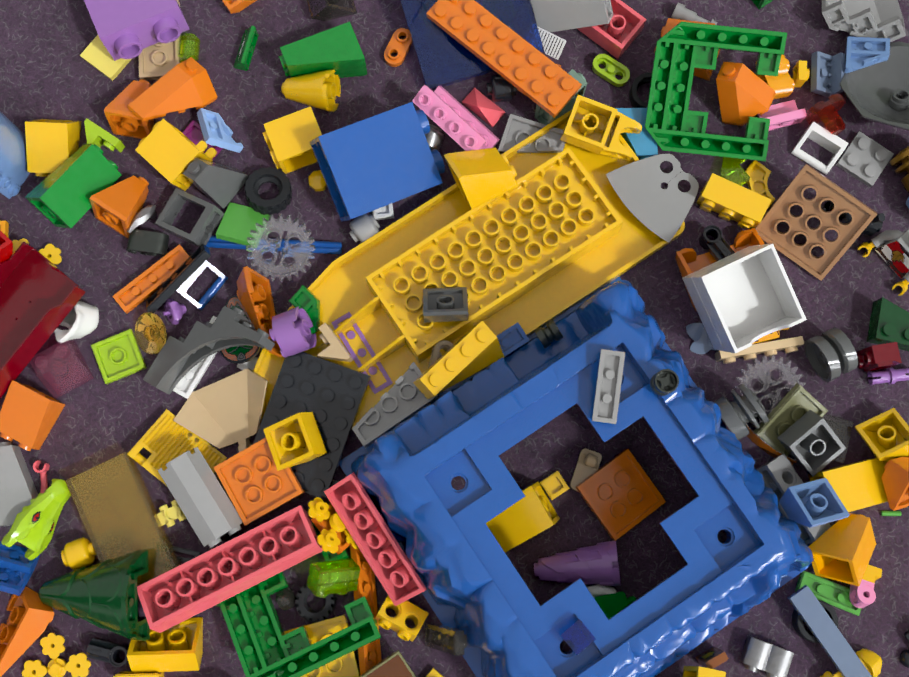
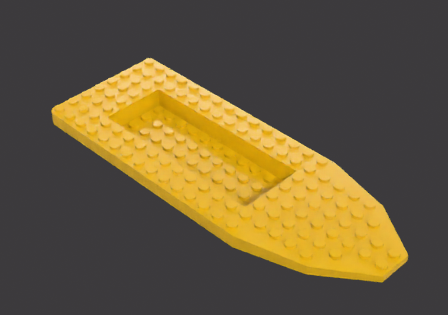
M570 110L504 152L509 165L512 164L517 173V176L514 177L517 186L471 209L455 183L334 260L308 287L320 300V326L324 323L328 324L344 345L338 335L342 332L362 366L358 368L354 360L351 362L324 360L360 373L366 371L371 376L370 379L376 388L387 382L376 364L380 361L393 382L376 394H374L368 384L353 427L371 407L373 408L381 400L382 395L394 386L395 381L405 374L413 362L423 374L428 369L433 347L438 342L446 340L454 345L474 325L481 321L496 336L518 322L528 337L535 332V329L543 327L552 319L554 320L681 235L685 228L684 221L669 243L657 236L630 212L610 184L606 176L607 173L639 160L621 134H619L620 143L633 153L630 160L599 155L567 142L560 153H517L519 149L545 135L553 127L564 130L571 112ZM587 122L585 125L590 127L591 124ZM467 287L468 321L424 323L423 289ZM350 312L352 316L337 324L339 327L335 329L331 322ZM357 323L376 354L373 358L353 327V324ZM319 331L316 334V346L303 352L318 357L317 355L330 346V344L326 345L319 336L322 332ZM349 331L355 332L354 339L347 337ZM361 348L366 350L364 357L358 355V350ZM262 349L253 369L254 372L268 380L261 421L285 359L283 356L277 357L269 353L266 349ZM440 349V354L443 355L445 351ZM371 366L377 368V373L375 375H371L369 373V368Z

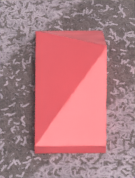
M475 87L462 101V104L492 128L506 113Z

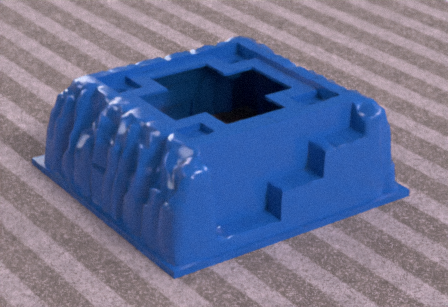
M617 277L554 319L564 338L559 341L554 339L549 347L544 348L536 333H532L528 336L530 341L504 358L502 357L453 391L447 392L434 403L400 423L392 431L380 436L366 449L364 446L360 447L339 463L346 476L353 472L357 476L426 586L427 590L422 592V594L476 677H655L739 616L749 612L753 606L761 604L770 598L773 592L812 565L813 554L809 548L810 545H806L800 538L802 532L796 522L784 517L779 510L776 494L772 488L765 487L763 475L754 468L755 460L751 454L742 449L741 442L737 440L734 433L727 430L721 421L720 407L716 403L706 400L704 390L697 387L689 376V371L683 362L681 354L669 348L665 342V335L659 328L656 319L652 315L645 314V303L638 294V290L629 281L621 280L620 277ZM601 349L625 352L616 424L592 421ZM663 369L673 370L679 378L676 390L666 396L656 395L650 388V380L653 375ZM576 403L603 442H606L643 417L698 495V497L659 523L687 565L610 619L606 617L581 578L540 606L486 525L488 521L525 497L499 455ZM453 478H463L465 487L462 490H455L451 485ZM720 530L725 531L727 535L724 543H720L717 538ZM566 639L571 640V649L568 652H562L560 650V643Z

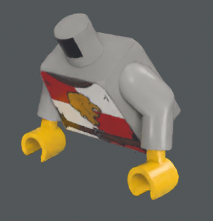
M909 229L903 232L900 230H885L872 238V242L861 243L858 250L866 248L868 251L862 257H867L872 248L876 246L874 250L900 279L905 278L892 287V290L897 286L902 287L903 291L898 295L900 296L908 290Z

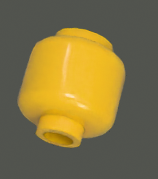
M82 537L68 542L64 546V550L61 551V557L66 567L76 570L91 565L98 551L94 542H90L87 538Z

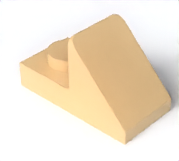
M324 323L318 327L322 332L319 335L326 345L330 344V346L317 355L318 357L345 362L354 360L328 324Z

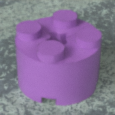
M299 307L272 317V328L269 329V334L273 341H277L284 358L315 347L317 342L316 333L311 334L310 330L313 327L312 321L303 308L299 309Z

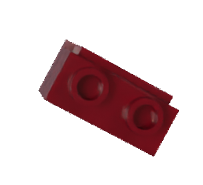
M897 342L873 345L856 352L858 357L857 368L863 369L864 372L886 369L902 363Z

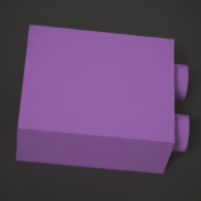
M84 0L98 36L114 61L120 58H135L141 54L144 48L158 42H173L179 38L182 32L190 29L177 0Z

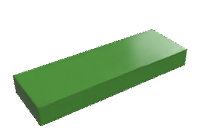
M801 572L795 591L807 585L817 600L824 601L854 615H860L862 608H857L850 602L849 588L809 572Z

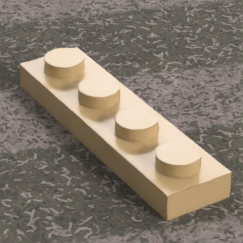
M803 336L753 344L738 353L719 350L715 353L716 362L723 361V364L736 362V358L743 357L744 360H751L757 358V354L764 353L765 357L777 355V351L785 350V353L796 352L798 347L804 345Z

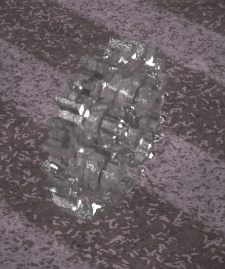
M281 213L278 219L271 215V221L269 222L262 218L263 225L256 223L257 231L250 230V234L253 237H247V242L252 244L246 246V251L250 252L247 254V258L253 259L251 267L257 266L256 272L258 273L264 271V277L270 274L272 281L275 280L276 276L279 277L280 282H283L285 276L291 281V275L293 274L299 278L298 271L306 273L304 265L311 266L309 259L315 258L311 252L316 250L315 245H312L315 242L314 237H309L312 234L311 230H305V223L298 225L299 218L292 222L290 215L286 219H283ZM287 231V234L284 239V248H282L280 254L279 264L275 265V262L278 257V248H280L282 242L283 232ZM276 232L279 236L276 239H270L268 234ZM292 237L299 238L297 244H290L288 241ZM265 252H271L274 254L273 257L269 259H266L262 256ZM286 257H292L294 259V261L290 264H286L283 262V260Z
M774 355L770 356L769 361L766 356H761V362L757 358L753 359L754 366L746 363L748 370H740L744 376L736 378L737 381L741 382V384L743 383L755 394L767 390L768 386H776L785 380L788 382L786 385L772 390V393L758 397L760 402L764 398L770 401V407L765 410L767 416L782 400L780 392L783 389L789 392L796 383L801 386L806 385V382H799L803 374H795L798 367L790 368L791 361L783 364V357H779L776 361ZM773 370H777L780 374L778 381L771 379L770 375ZM753 379L759 380L761 384L757 391L751 387ZM758 416L757 422L761 423L762 420Z

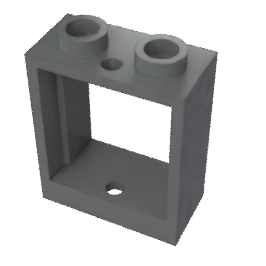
M176 188L169 197L163 211L159 214L155 224L164 231L200 247L201 244L206 245L224 213L215 205ZM185 201L204 208L190 234L172 226Z

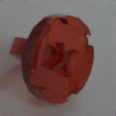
M842 94L831 95L828 97L829 101H820L811 107L806 114L805 120L810 125L813 121L815 123L822 121L830 133L834 135L841 133L845 129V123L838 114V111L846 103Z

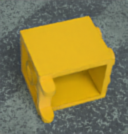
M311 106L263 124L266 130L263 132V136L277 169H282L287 174L317 162L310 141L321 136L322 133Z
M165 119L157 122L153 126L151 133L141 139L138 147L135 149L170 183L184 191L193 184L183 175L188 165L195 158L212 162V159L217 154L214 148H209L204 153L207 148L205 141H200L195 145L179 129Z

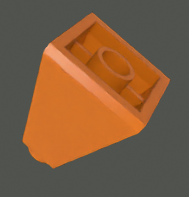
M143 79L139 81L133 80L105 107L104 113L113 134L143 139L151 133L154 119L142 121L127 108L128 104L151 86L148 81Z
M133 175L92 195L89 199L95 218L124 237L129 238L127 230L135 215L143 208L149 192L148 181L141 176L137 178Z

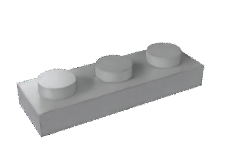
M605 349L600 351L592 421L616 424L625 352Z

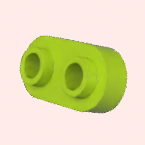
M599 54L594 58L592 70L596 75L616 87H622L627 84L630 78V71L626 66L607 54ZM604 64L605 68L601 69L598 65ZM621 75L622 79L618 80L615 76Z

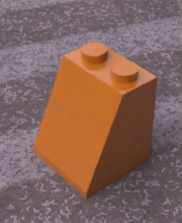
M12 380L0 411V437L11 442L13 439L20 442L18 446L27 451H31V449L40 450L65 404L27 384Z

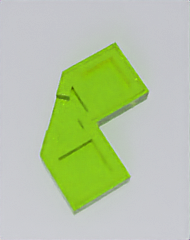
M723 157L720 177L740 186L750 180V176L739 164L748 159Z

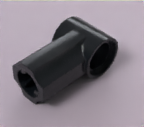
M709 225L704 229L699 238V244L703 249L708 250L716 261L735 253L722 237V231L719 227ZM706 235L713 236L715 240H709Z
M96 637L92 638L88 644L86 651L88 658L111 663L115 667L129 664L127 659L129 644H119ZM120 650H123L125 652L126 656L124 661H122L119 657Z

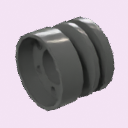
M743 383L738 386L743 394L740 397L734 389L731 390L734 401L730 402L724 396L714 401L720 407L721 419L730 432L735 434L737 440H741L750 434L746 426L747 423L750 422L757 429L760 427L755 419L759 416L764 424L769 422L764 406L755 393Z

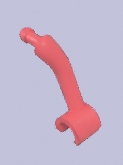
M37 460L33 464V469L35 472L40 473V493H44L48 488L46 472L49 470L50 465L46 463L43 469L40 470L41 460Z

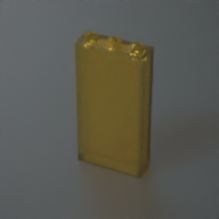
M124 452L65 482L100 562L114 559L139 549H148L149 572L137 577V586L181 564L176 558L177 555L172 549L171 541L164 526L160 523L157 516L158 512L135 460L127 455L128 452Z

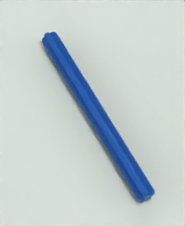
M212 235L206 244L210 248L326 254L342 253L341 242L261 238L257 248L217 239L216 236Z

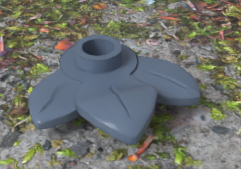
M692 323L686 326L688 335L694 340L690 346L692 352L705 354L710 350H715L703 323Z

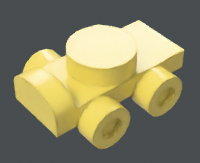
M176 500L171 502L172 507L168 508L167 504L159 507L160 513L157 516L162 526L167 525L169 528L176 524L174 520L179 519V522L187 519Z

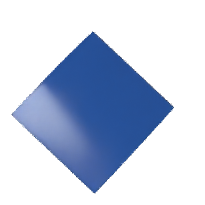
M0 541V591L20 596L38 563L40 555L30 561L25 558L27 548L16 545L6 547Z

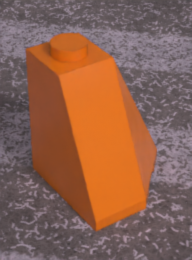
M723 62L716 78L723 123L743 126L747 123L748 117H754L759 113L762 115L769 111L776 92L743 63Z

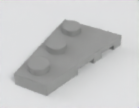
M510 114L498 152L500 154L506 152L547 125ZM553 127L545 135L519 149L517 153H560L563 151L566 143L560 140L564 130Z

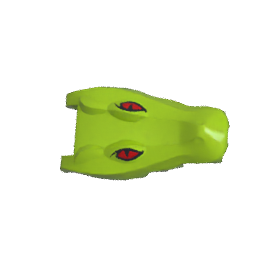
M52 479L51 486L44 493H39L35 499L30 500L31 504L22 508V512L16 515L10 531L2 539L1 543L3 545L11 547L18 541L29 548L25 552V558L30 561L38 557L47 548L54 534L62 508L73 493L72 485L63 479Z

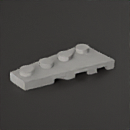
M414 362L409 366L405 374L395 381L394 386L382 395L381 400L373 408L371 407L352 428L365 449L373 444L377 438L392 431L400 423L408 420L439 398L436 395L427 399L413 384L422 375Z

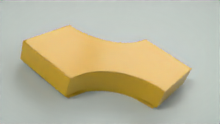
M754 160L741 176L747 182L749 190L771 199L769 208L775 200L769 192L767 185L771 171L757 160Z

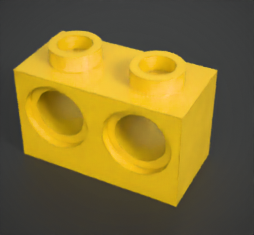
M387 596L375 619L380 627L386 630L391 629L397 632V636L402 640L413 642L429 613L409 601L395 606L390 597ZM386 609H393L396 612V616H388ZM405 620H412L415 623V628L407 627Z

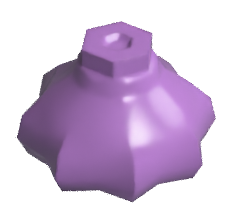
M167 299L164 304L165 312H163V316H167L168 322L176 325L180 322L182 315L186 313V306L179 304L173 299Z

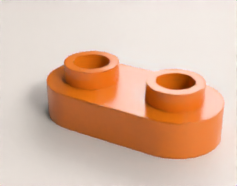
M397 29L385 49L384 60L391 67H397L403 63L413 43L412 33L408 29ZM405 36L406 38L402 40L399 37ZM397 53V56L392 57L391 54Z

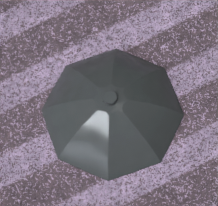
M897 41L890 43V55L887 61L845 73L840 87L862 117L909 131V43Z

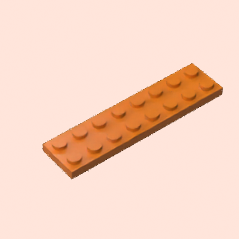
M438 0L426 13L428 19L554 118L582 86L580 82L475 0Z

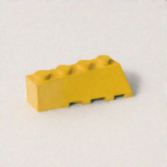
M483 321L479 322L416 379L413 384L427 399H430L490 366L502 357L504 358L497 336Z

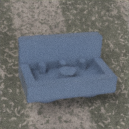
M819 51L812 53L811 92L825 97H831L843 92L840 83L845 69L844 53L840 52L834 56Z

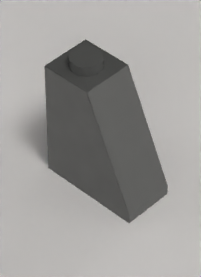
M195 158L183 172V175L204 195L223 209L245 184L246 180H248V175L237 168L200 158Z

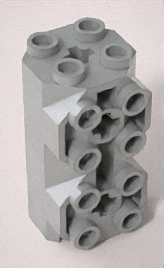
M198 447L193 448V454L190 451L181 454L165 464L167 467L165 471L160 468L158 472L203 547L208 545L209 548H212L222 542L220 537L226 533L231 536L241 530L240 525L243 522Z

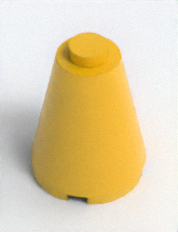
M325 70L291 77L282 83L281 91L286 99L328 112H334L339 103H335L336 96L340 97L341 94L340 78L334 74L335 70Z

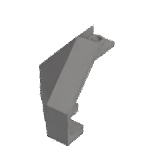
M822 0V14L831 30H842L856 37L890 38V42L906 36L905 23L898 0Z

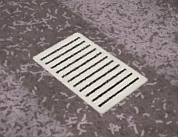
M536 25L532 26L527 38V42L537 50L557 60L566 44V40Z

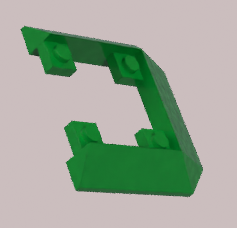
M680 22L656 42L644 126L661 150L766 161L770 119L748 117L745 137L706 133L709 112L688 110L694 68L715 70L718 49L758 53L755 74L778 76L781 55H784L787 33Z
M312 522L316 534L319 536L321 533ZM346 549L340 554L322 551L326 564L329 567L349 558ZM283 571L219 603L246 677H301L381 638L377 620L374 618L365 596L344 606L352 625L329 637L311 644L304 626L285 634L270 595L288 587Z

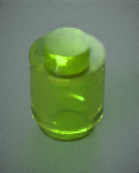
M185 33L179 38L178 57H180V63L190 57L198 61L200 39L195 34Z

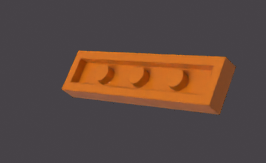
M179 244L112 297L123 311L128 314L150 297L190 256Z

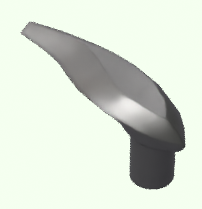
M149 205L141 209L133 218L127 232L131 233L137 226L143 224L149 218H155L156 205Z

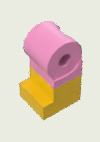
M868 565L860 586L850 584L849 599L853 606L864 608L875 601L874 584L876 580L881 578L882 569Z

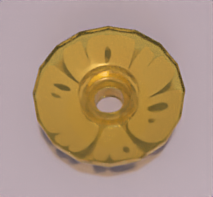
M152 312L143 313L138 318L135 325V336L139 347L148 354H157L166 344V327L157 314Z

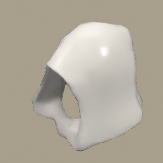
M78 301L60 323L61 326L67 327L68 330L56 328L54 331L56 340L64 343L73 339H81L91 334L99 323L98 308Z

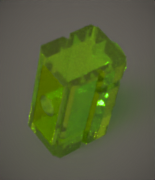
M352 558L310 563V575H308L307 586L315 596L320 598L334 593L345 595L349 591L357 590L360 568Z

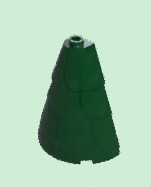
M139 549L114 559H107L88 568L81 567L46 581L39 589V598L43 604L75 619L81 618L97 627L110 630L132 640L150 639L149 625L146 616L138 618L137 577L149 572L148 549Z

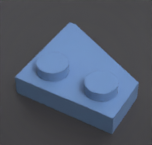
M847 36L844 73H850L887 61L890 55V38Z

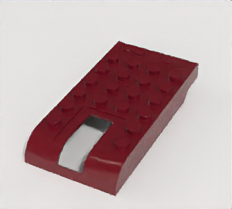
M25 242L19 246L11 258L0 263V398L7 391L12 380L15 381L85 294V291L34 247Z

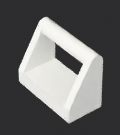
M813 121L805 130L791 154L827 175L849 143ZM807 138L834 154L828 165L800 149Z

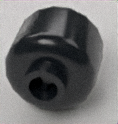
M493 75L490 83H486L487 95H491L494 102L511 101L513 96H516V87L501 75Z

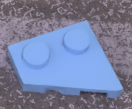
M203 108L199 109L197 117L204 141L211 146L240 153L244 148L242 143H236L231 137L233 134L232 130L225 124L219 113Z

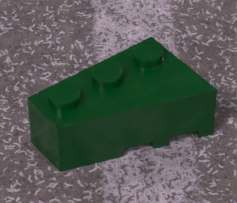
M883 297L874 301L867 342L878 345L897 342L899 349L909 351V312Z

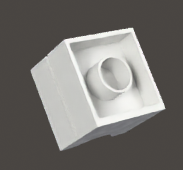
M773 243L746 247L682 278L715 350L738 353L752 346L756 340L781 329L790 328L807 320Z

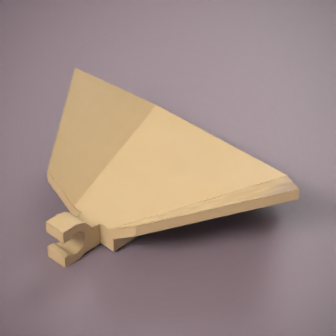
M249 368L192 392L173 421L219 449L238 443V450L241 452L251 446L249 438L258 433L268 380Z

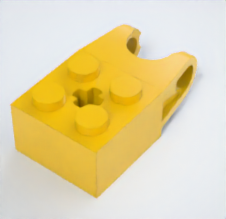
M577 95L560 140L599 155L630 160L633 153L620 143L619 134H639L642 131V125L618 112V109ZM588 122L591 125L590 127H587L585 124Z

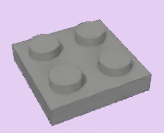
M859 131L836 166L868 187H872L894 153Z

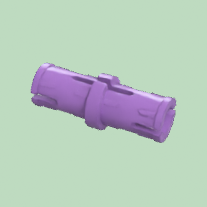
M909 367L900 369L886 368L885 371H870L867 373V377L877 378L868 379L870 385L881 383L895 384L897 381L909 380V375L905 374L909 373Z

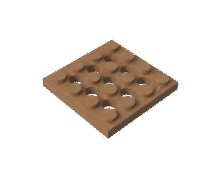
M805 164L755 229L761 239L768 244L773 243L775 249L822 281L876 217L877 212L814 168ZM813 188L816 191V196L812 199H807L804 197V190ZM830 200L834 203V208L831 211H824L821 208L822 202ZM792 206H801L803 209L802 214L799 216L792 215L790 213ZM842 213H849L852 219L849 223L844 224L839 221V216ZM812 217L820 220V225L816 228H811L807 224V221ZM786 222L789 225V230L787 232H780L777 230V224ZM828 230H835L838 236L834 240H828L825 237V233ZM798 234H803L807 241L799 245L795 243L794 237ZM819 246L823 248L824 253L822 256L816 257L812 255L811 250Z

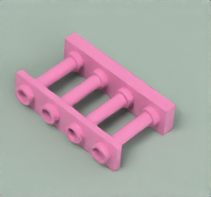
M424 85L412 100L415 105L423 110L428 117L465 151L494 148L500 141L497 136L442 86H438L433 92L427 85Z

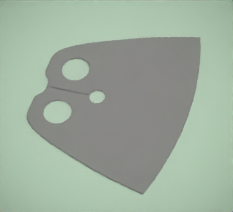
M671 154L654 155L607 173L606 176L610 184L630 212L649 230L669 243L685 220L697 196L699 188L697 180L691 174L685 173L680 167V162ZM664 161H669L673 165L672 172H662L660 164ZM687 180L691 185L688 192H681L678 189L679 181ZM661 183H667L668 188L662 189Z

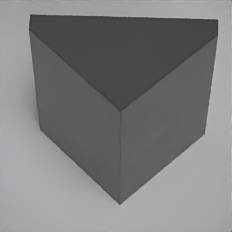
M467 287L423 289L424 323L468 321Z

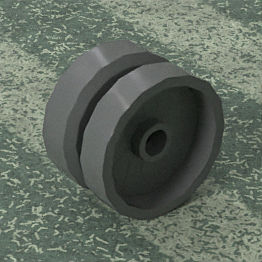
M833 327L823 332L821 336L817 335L805 341L806 357L814 372L823 381H832L840 377L841 373H848L858 366L855 348L847 335L839 328Z

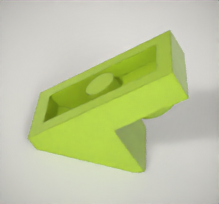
M85 119L87 144H95L98 147L103 145L112 152L114 149L120 153L126 146L118 138L89 119Z

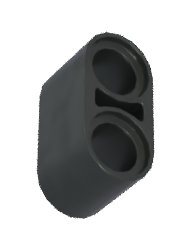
M134 229L129 233L126 251L134 254L140 252L141 255L156 257L161 255V257H164L167 254L170 236L159 232Z

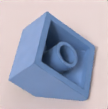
M826 478L788 487L779 500L790 520L809 528L850 516Z

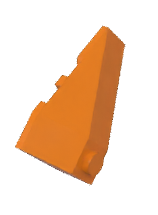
M190 57L173 67L128 104L127 108L140 120L146 121L164 117L170 112L178 111V113H183L186 109L193 107L196 109L204 108L217 99V94L207 70Z
M243 267L237 279V297L256 331L259 328L269 334V329L272 328V317L276 315L270 281L250 267ZM269 336L268 339L274 342L275 345L268 352L277 357H282L277 341H273Z
M909 457L890 459L885 464V471L881 478L889 507L895 511L909 506Z
M25 586L20 596L12 595L6 608L7 611H11L6 624L1 623L0 677L38 639L54 617L53 608L43 604L39 594Z

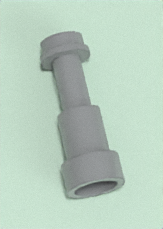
M679 2L671 16L673 19L715 23L717 25L714 19L709 21L697 16L696 12L685 8V5Z

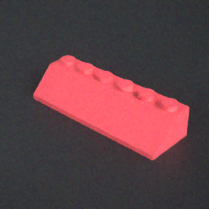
M354 472L324 491L395 606L427 590Z

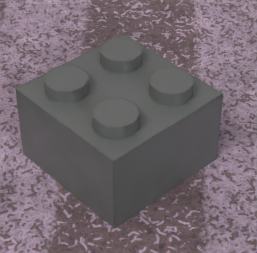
M809 410L777 437L792 458L796 460L799 467L812 477L846 449L824 418L812 410Z

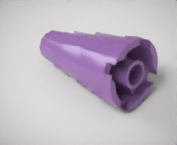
M616 541L601 542L594 546L576 548L574 551L560 552L552 556L540 558L538 563H534L535 576H539L540 580L557 581L558 583H571L581 578L584 584L621 586Z

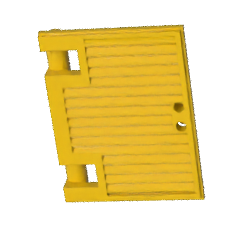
M167 409L127 453V455L163 484L165 482L160 476L158 469L162 468L165 471L167 469L165 464L187 451L193 454V448L198 447L213 473H215L213 467L224 462L227 458L206 440L174 422L173 420L176 416ZM143 447L151 453L148 459L139 453Z

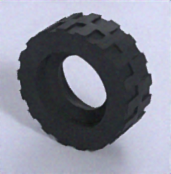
M263 167L253 171L248 176V180L245 182V194L249 206L254 211L260 212L263 215H273L285 210L286 206L290 204V199L292 198L291 183L286 174L281 172L280 169ZM267 182L274 183L279 188L278 195L271 200L263 199L258 194L259 187Z

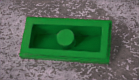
M250 26L244 31L234 63V68L244 71L249 69L259 36L255 26Z

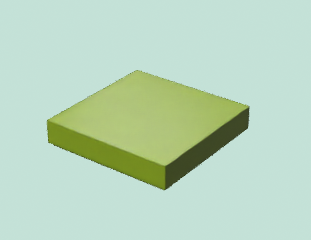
M132 329L91 345L105 384L112 383L147 368Z

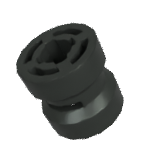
M553 319L547 322V327H539L534 330L544 348L549 347L554 339L559 341L564 338Z
M663 369L657 372L650 380L651 390L659 396L668 395L676 390L679 384L677 374L670 369Z

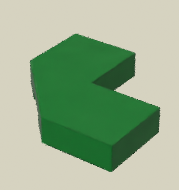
M302 285L289 302L295 308H303L307 312L313 324V327L310 328L311 334H317L320 331L318 328L320 327V300L306 286Z

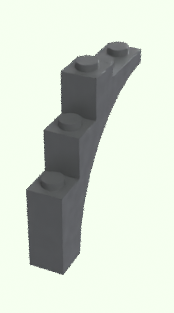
M224 306L213 324L206 322L204 325L196 321L186 339L180 336L177 340L169 336L143 380L170 395L178 382L190 369L218 351L243 345L257 346L271 351L275 343L268 339L270 335L258 328L257 331H254L255 327L250 324V320L244 317V311L235 306L233 309Z

